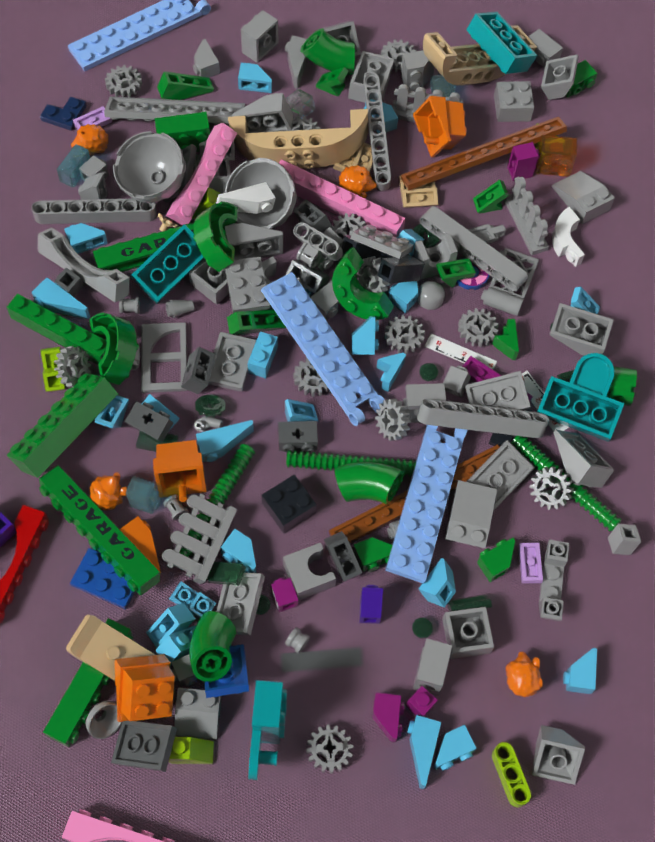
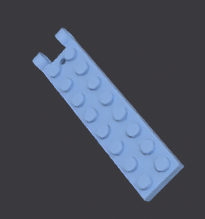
M162 0L69 44L68 49L85 72L202 15H207L211 10V6L206 0H200L195 7L189 0Z
M293 272L264 286L261 292L340 404L350 422L357 426L365 421L363 412L356 407L367 400L375 412L376 409H380L379 404L383 403L385 399L374 390Z
M426 425L385 571L423 584L425 583L462 444L467 433L466 429L455 428L454 435L450 436L436 431L438 426Z

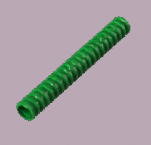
M516 436L512 440L511 444L526 459H529L530 463H534L533 466L538 467V470L543 471L545 467L550 470L553 466H555L556 471L560 469L559 465H555V461H551L550 457H546L545 453H541V449H537L536 445L533 446V442L528 441L527 437ZM568 476L566 478L567 481H571V478ZM574 483L569 485L570 488L574 489V491L568 493L572 496L571 499L574 498L576 503H580V507H584V510L589 511L590 515L593 514L595 520L598 519L600 524H604L603 527H608L609 532L613 531L617 524H620L621 518H617L615 513L612 514V510H608L606 505L603 506L601 501L598 502V498H594L592 493L589 494L587 489L584 490L583 485L578 486Z
M247 444L240 445V449L237 450V454H234V459H231V463L224 470L225 473L221 475L222 478L218 480V483L209 495V499H206L207 501L215 505L217 503L225 504L224 500L228 499L227 495L231 494L234 485H237V480H240V475H243V471L246 470V466L249 465V461L253 458L252 456L256 454L251 446ZM201 512L196 515L197 518L207 523L211 519V517ZM191 529L187 534L201 541L203 536ZM183 547L179 552L188 558L193 556L191 551Z
M288 450L286 457L287 468L299 466L300 469L302 467H305V469L311 467L312 470L314 468H317V470L323 468L325 471L326 469L332 471L335 467L346 464L373 462L403 470V477L405 475H408V477L413 475L417 461H406V459H403V461L397 459L396 461L394 458H391V460L385 458L384 460L382 457H379V459L373 457L371 459L370 456L358 458L357 455L355 457H352V455L346 457L345 454L343 456L339 454L333 456L332 453L331 455H327V453L321 455V453L315 454V452L309 454V452L303 453V451L297 453V451L291 452V450Z

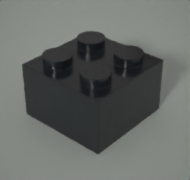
M295 474L261 495L263 506L283 534L316 514L317 504Z

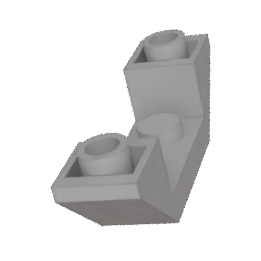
M550 539L548 541L542 568L543 582L541 583L539 596L540 618L562 621L564 601L561 600L564 566L568 561L569 543Z

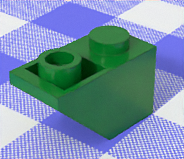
M586 60L577 64L574 84L567 92V98L577 95L580 91L590 88L595 84L597 72Z
M373 537L354 544L353 552L362 572L367 570L372 572L378 569L379 565L387 564L392 545Z
M514 538L509 540L503 539L496 544L497 547L492 550L487 548L479 554L480 557L477 564L490 583L508 572L515 545Z

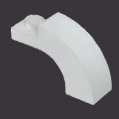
M568 207L557 219L552 234V244L558 257L566 255L567 260L577 267L582 263L585 254L573 241L570 233L577 229L580 219Z

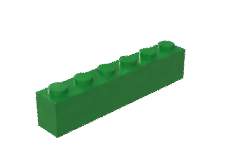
M18 293L6 307L11 319L65 348L70 346L80 347V351H85L84 356H89L88 360L97 365L102 360L107 342L101 337Z
M109 618L107 619V625L133 640L132 632L129 628ZM83 662L43 733L68 748L71 743L74 744L79 737V729L82 723L86 724L93 704L96 705L102 694L100 691L104 685H108L111 678Z

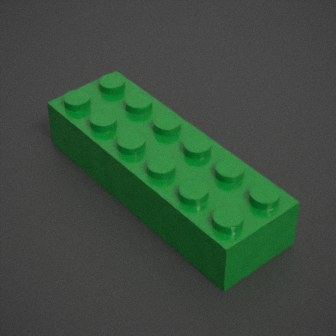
M89 373L82 375L78 379V383L68 389L60 401L52 405L51 410L38 420L37 425L33 429L28 430L24 434V438L19 443L11 447L10 452L6 456L22 472L39 478L118 395L105 377Z

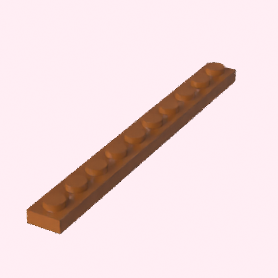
M556 117L402 174L401 180L409 191L511 153L513 146L531 142L535 144L567 132V126L560 117Z
M497 444L458 464L450 492L456 489L458 480L466 482L499 448V445ZM408 490L395 496L389 504L381 503L330 529V536L342 531L349 543H352L399 519Z

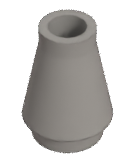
M170 300V302H166L168 317L172 316L175 318L194 311L192 300Z

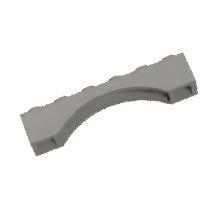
M52 227L38 233V252L63 269L67 267L79 276L83 282L113 302H117L129 295L130 277L117 269L102 270L90 265L75 252L65 236Z

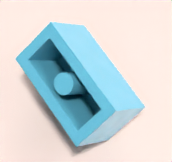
M260 331L248 360L249 374L266 379L278 349L277 336Z

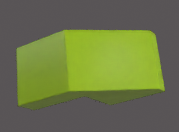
M60 347L46 348L40 351L46 392L65 389V383H60L62 378H57L58 371L54 370L57 367L54 360H58L56 354L61 353Z

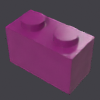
M533 142L513 146L507 167L513 181L516 177H524L526 179L533 176L537 160L539 159V151L535 149Z

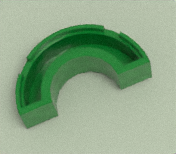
M222 201L213 204L196 217L193 235L194 241L206 259L208 266L213 267L218 272L234 262L235 248L228 242L223 230L225 226L237 221L238 207Z
M353 247L345 253L334 270L332 277L334 294L339 303L348 312L357 317L368 319L370 316H375V320L387 318L394 305L385 292H370L359 284L357 272L364 261Z
M99 313L89 320L92 333L105 338L107 342L105 354L98 363L100 376L105 377L108 382L120 385L129 377L139 347L135 328L128 320L107 313Z

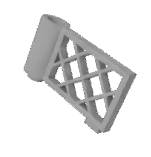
M505 248L504 251L500 250V253L505 257L506 255L514 257L516 261L513 262L528 274V279L520 287L522 295L514 293L506 286L503 288L494 286L499 281L493 278L488 290L484 289L481 300H484V305L518 316L539 259ZM529 262L533 264V266L525 268L523 263Z

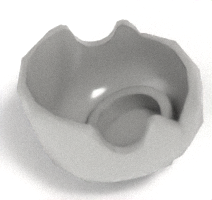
M433 281L421 284L417 297L419 305L427 310H435L441 307L445 297L442 285Z

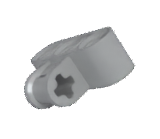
M303 222L296 224L294 227V235L303 243L296 256L298 261H304L313 269L317 266L323 255L333 261H337L342 257V247L332 238ZM304 230H307L306 234L304 236H301V233ZM318 239H322L319 244L315 245ZM333 247H336V251L333 252V253H330V250H331Z

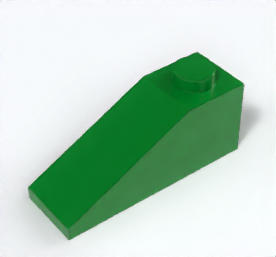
M165 71L157 86L161 99L181 100L214 91L208 77Z
M274 310L237 311L227 317L229 334L232 335L286 328Z

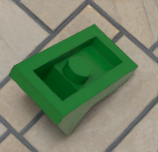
M342 67L323 74L316 87L332 95L339 96L345 87L344 81L348 70Z
M498 180L473 198L479 214L503 209L501 201L509 196L504 181Z
M469 258L438 263L436 265L442 281L451 287L455 286L457 280L471 278L476 274Z
M515 319L507 320L506 326H503V335L494 336L492 343L494 347L511 360H516L519 353Z

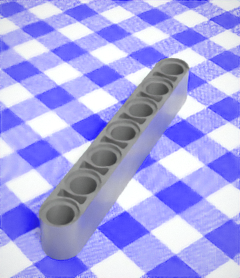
M369 73L364 78L366 109H368L374 179L377 184L376 188L380 191H386L391 185V173L380 79L377 74ZM375 98L377 101L372 102L370 99ZM377 114L379 117L374 118L372 115ZM379 130L381 133L375 134L374 131ZM377 146L383 147L382 150H377L375 148ZM380 162L385 163V165L382 167L378 166L377 164ZM383 178L386 179L387 182L381 183L379 182V180Z
M132 198L36 201L31 206L34 219L39 224L150 222L157 217L155 202L147 203L133 200Z
M432 206L420 218L421 225L442 240L444 234L450 233L457 251L461 255L469 258L472 263L511 291H517L528 279V274L521 267L437 207Z
M423 399L417 416L418 421L426 425L532 438H542L549 422V418L542 413L435 399Z

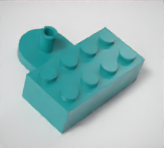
M590 353L578 361L570 382L551 376L537 413H542L549 420L608 442L611 440L625 404L606 397L614 377L612 362L602 354Z
M256 680L248 780H258L260 764L277 766L278 751H262L261 745L262 743L280 744V738H284L287 690L283 689V682Z

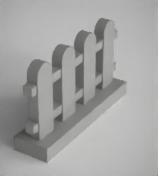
M401 84L399 89H395L394 95L398 96L397 100L393 102V109L398 120L415 122L413 113L429 96L445 97L447 101L463 103V99H460V95L456 92L451 93L450 97L443 96L441 90H434L433 94H427L426 89L423 87L416 88L414 92L409 91L407 85ZM408 97L414 98V103L407 102Z
M516 177L512 194H508L509 196L504 199V202L530 254L535 255L548 251L549 246L544 238L548 235L547 222L539 217L540 208L538 205H533V195L531 191H526L524 177Z
M201 493L199 496L191 495L188 497L187 505L193 508L191 514L183 513L179 516V523L185 527L182 532L175 531L170 536L171 541L177 545L174 550L167 549L162 553V559L168 562L167 567L172 568L174 565L186 571V576L188 577L195 575L193 581L198 584L206 581L237 511L232 506L223 509V504L217 503L215 505L205 500V495ZM199 511L211 517L209 523L197 518V512ZM216 520L219 521L217 527L214 526ZM191 529L203 535L201 541L187 535L189 530ZM208 538L211 539L209 545L206 544ZM183 547L195 553L193 559L180 554L181 548ZM200 556L203 557L201 563H198Z

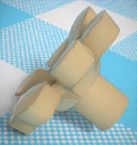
M158 213L159 220L162 222L159 230L162 232L166 231L168 227L177 228L179 226L172 219H167L161 213Z

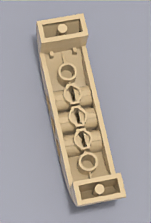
M518 25L511 26L528 46L535 51L537 46ZM438 32L426 33L424 36L423 51L425 56L445 80L452 85L484 83L506 75L490 59V56L481 49L479 44L450 47Z
M368 109L350 110V128L249 133L246 116L228 117L229 127L237 132L234 144L239 152L248 160L267 158L279 163L282 159L299 168L307 169L325 167L346 160L363 145L369 134Z

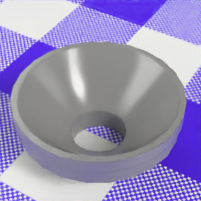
M104 701L96 704L86 719V728L89 734L96 739H104L111 736L122 724V722L117 721V704L113 701ZM104 710L102 716L95 719L96 713Z

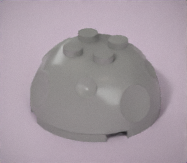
M151 131L142 132L129 138L116 153L118 155L116 163L113 164L114 177L119 187L133 200L147 203L158 202L168 199L180 188L186 171V164L180 147L169 135L165 133H152Z
M257 158L243 162L232 172L228 179L225 193L266 182L276 198L272 210L258 214L237 212L236 222L273 229L282 225L292 214L297 199L295 184L291 175L282 165L271 159Z

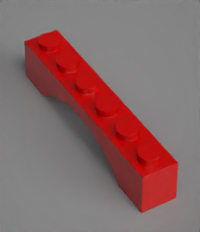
M26 505L22 506L14 522L17 531V546L13 561L5 575L0 579V624L5 617L4 611L7 605H10L13 601V592L16 586H19L22 582V574L25 567H29L32 560L31 555L40 544V536L43 531L47 530L49 525V519L45 512Z

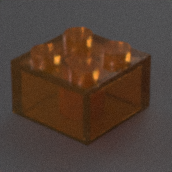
M542 135L538 147L539 159L536 163V174L570 176L577 157V138Z

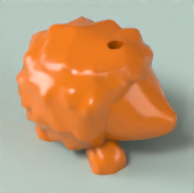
M87 124L86 126H81L77 131V136L71 143V147L78 151H84L82 157L88 159L91 155H95V153H103L108 144V134L100 125Z
M359 165L345 167L339 176V186L365 199L367 197L365 192L377 187L367 168Z
M115 472L113 476H98L91 483L89 495L90 499L100 510L106 511L115 509L116 506L122 504L123 496L128 495V490L126 486L121 488L119 484L120 474Z
M522 651L518 653L514 661H510L506 665L508 688L513 691L514 695L529 697L540 690L543 682L539 671L540 660L538 657H534L531 661L528 655Z

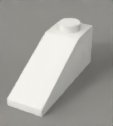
M264 182L219 194L216 204L221 201L228 202L238 207V212L258 214L272 210L276 198L267 183Z

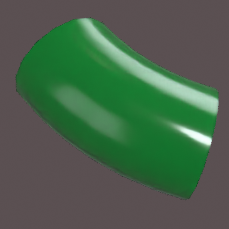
M321 28L310 35L302 45L300 52L316 65L329 71L345 67L348 70L347 75L354 74V42L339 40Z
M373 462L346 464L335 467L334 470L337 484L346 502L374 500L386 505L395 497L404 475L403 470Z
M208 611L201 616L190 642L189 657L194 675L202 681L212 682L222 678L227 674L232 664L230 646L236 636V628L230 619L219 612Z

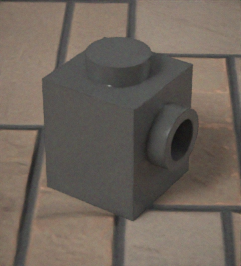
M67 267L54 281L73 297L84 286L81 278Z

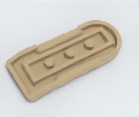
M89 614L84 617L66 646L67 652L114 681L115 659L155 655L102 622L96 616Z

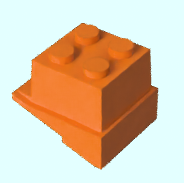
M429 96L413 113L418 131L422 133L424 143H426L431 157H435L442 149L451 150L466 136L467 128L464 120L465 111L463 110V103L447 101L445 97Z
M196 440L156 445V458H153V469L160 498L178 494L179 501L185 502L187 494L207 492L202 454L198 453Z
M164 654L115 659L118 722L172 716L175 676L170 669L171 662Z

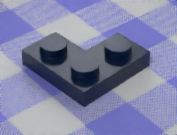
M70 96L63 109L47 104L40 115V119L43 122L72 131L75 126L73 120L81 116L86 108V101Z

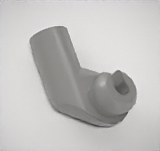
M204 416L194 423V428L197 431H204L210 427L221 428L223 426V420L210 416Z

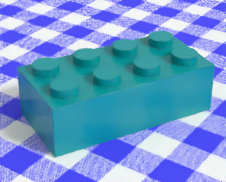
M498 12L476 13L466 29L471 38L476 40L481 49L490 56V59L505 74L528 71L537 57V54Z
M185 224L131 274V278L156 304L204 259L197 243L194 241V233Z

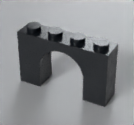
M351 235L344 236L341 246L343 255L354 247L362 259L373 256L376 259L381 258L377 276L391 284L420 280L425 264L411 255L407 254L398 259L350 239Z

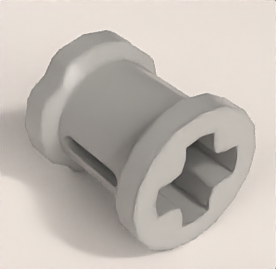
M123 298L119 300V312L130 311L139 314L140 298Z
M178 494L168 497L163 503L171 512L173 521L179 520L181 514L188 513L187 508H184L179 501Z

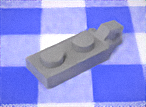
M486 224L469 229V231L489 244L505 236L506 229L504 225L493 227V225Z

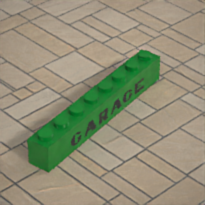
M194 223L186 224L194 233ZM181 227L170 228L163 232L152 233L148 236L137 237L130 241L119 242L112 246L94 250L93 254L97 268L102 270L117 269L120 272L139 268Z
M59 465L39 478V490L44 497L48 496L51 499L56 510L60 509L64 513L63 515L67 522L73 523L76 526L77 532L82 537L85 536L88 539L90 546L101 553L103 560L114 567L115 573L127 581V585L133 592L137 591L142 596L160 582V572Z

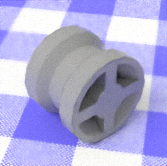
M296 627L287 638L285 645L288 647L292 646L295 652L299 654L307 645L310 636L302 634L301 630Z

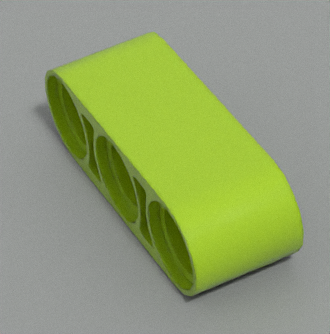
M501 742L492 751V759L508 801L512 806L519 808L529 802L531 792L513 747L509 743ZM498 749H504L508 754V758L502 759L499 757ZM506 770L514 771L516 779L510 780L506 776ZM515 791H521L524 794V801H518L515 798Z

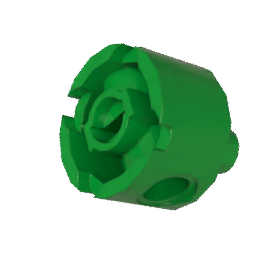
M613 366L614 377L606 397L625 403L624 406H631L635 394L633 391L634 387H636L637 370Z

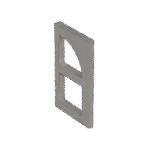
M186 322L142 324L141 392L187 391L181 387L187 366ZM180 332V352L151 353L159 339L168 334ZM181 361V382L151 383V362Z

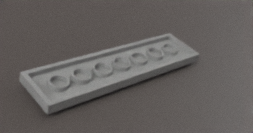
M109 97L104 114L105 117H110L111 119L127 118L128 120L144 119L145 121H153L154 118L207 112L208 122L221 124L229 123L228 117H232L233 113L244 108L245 103Z

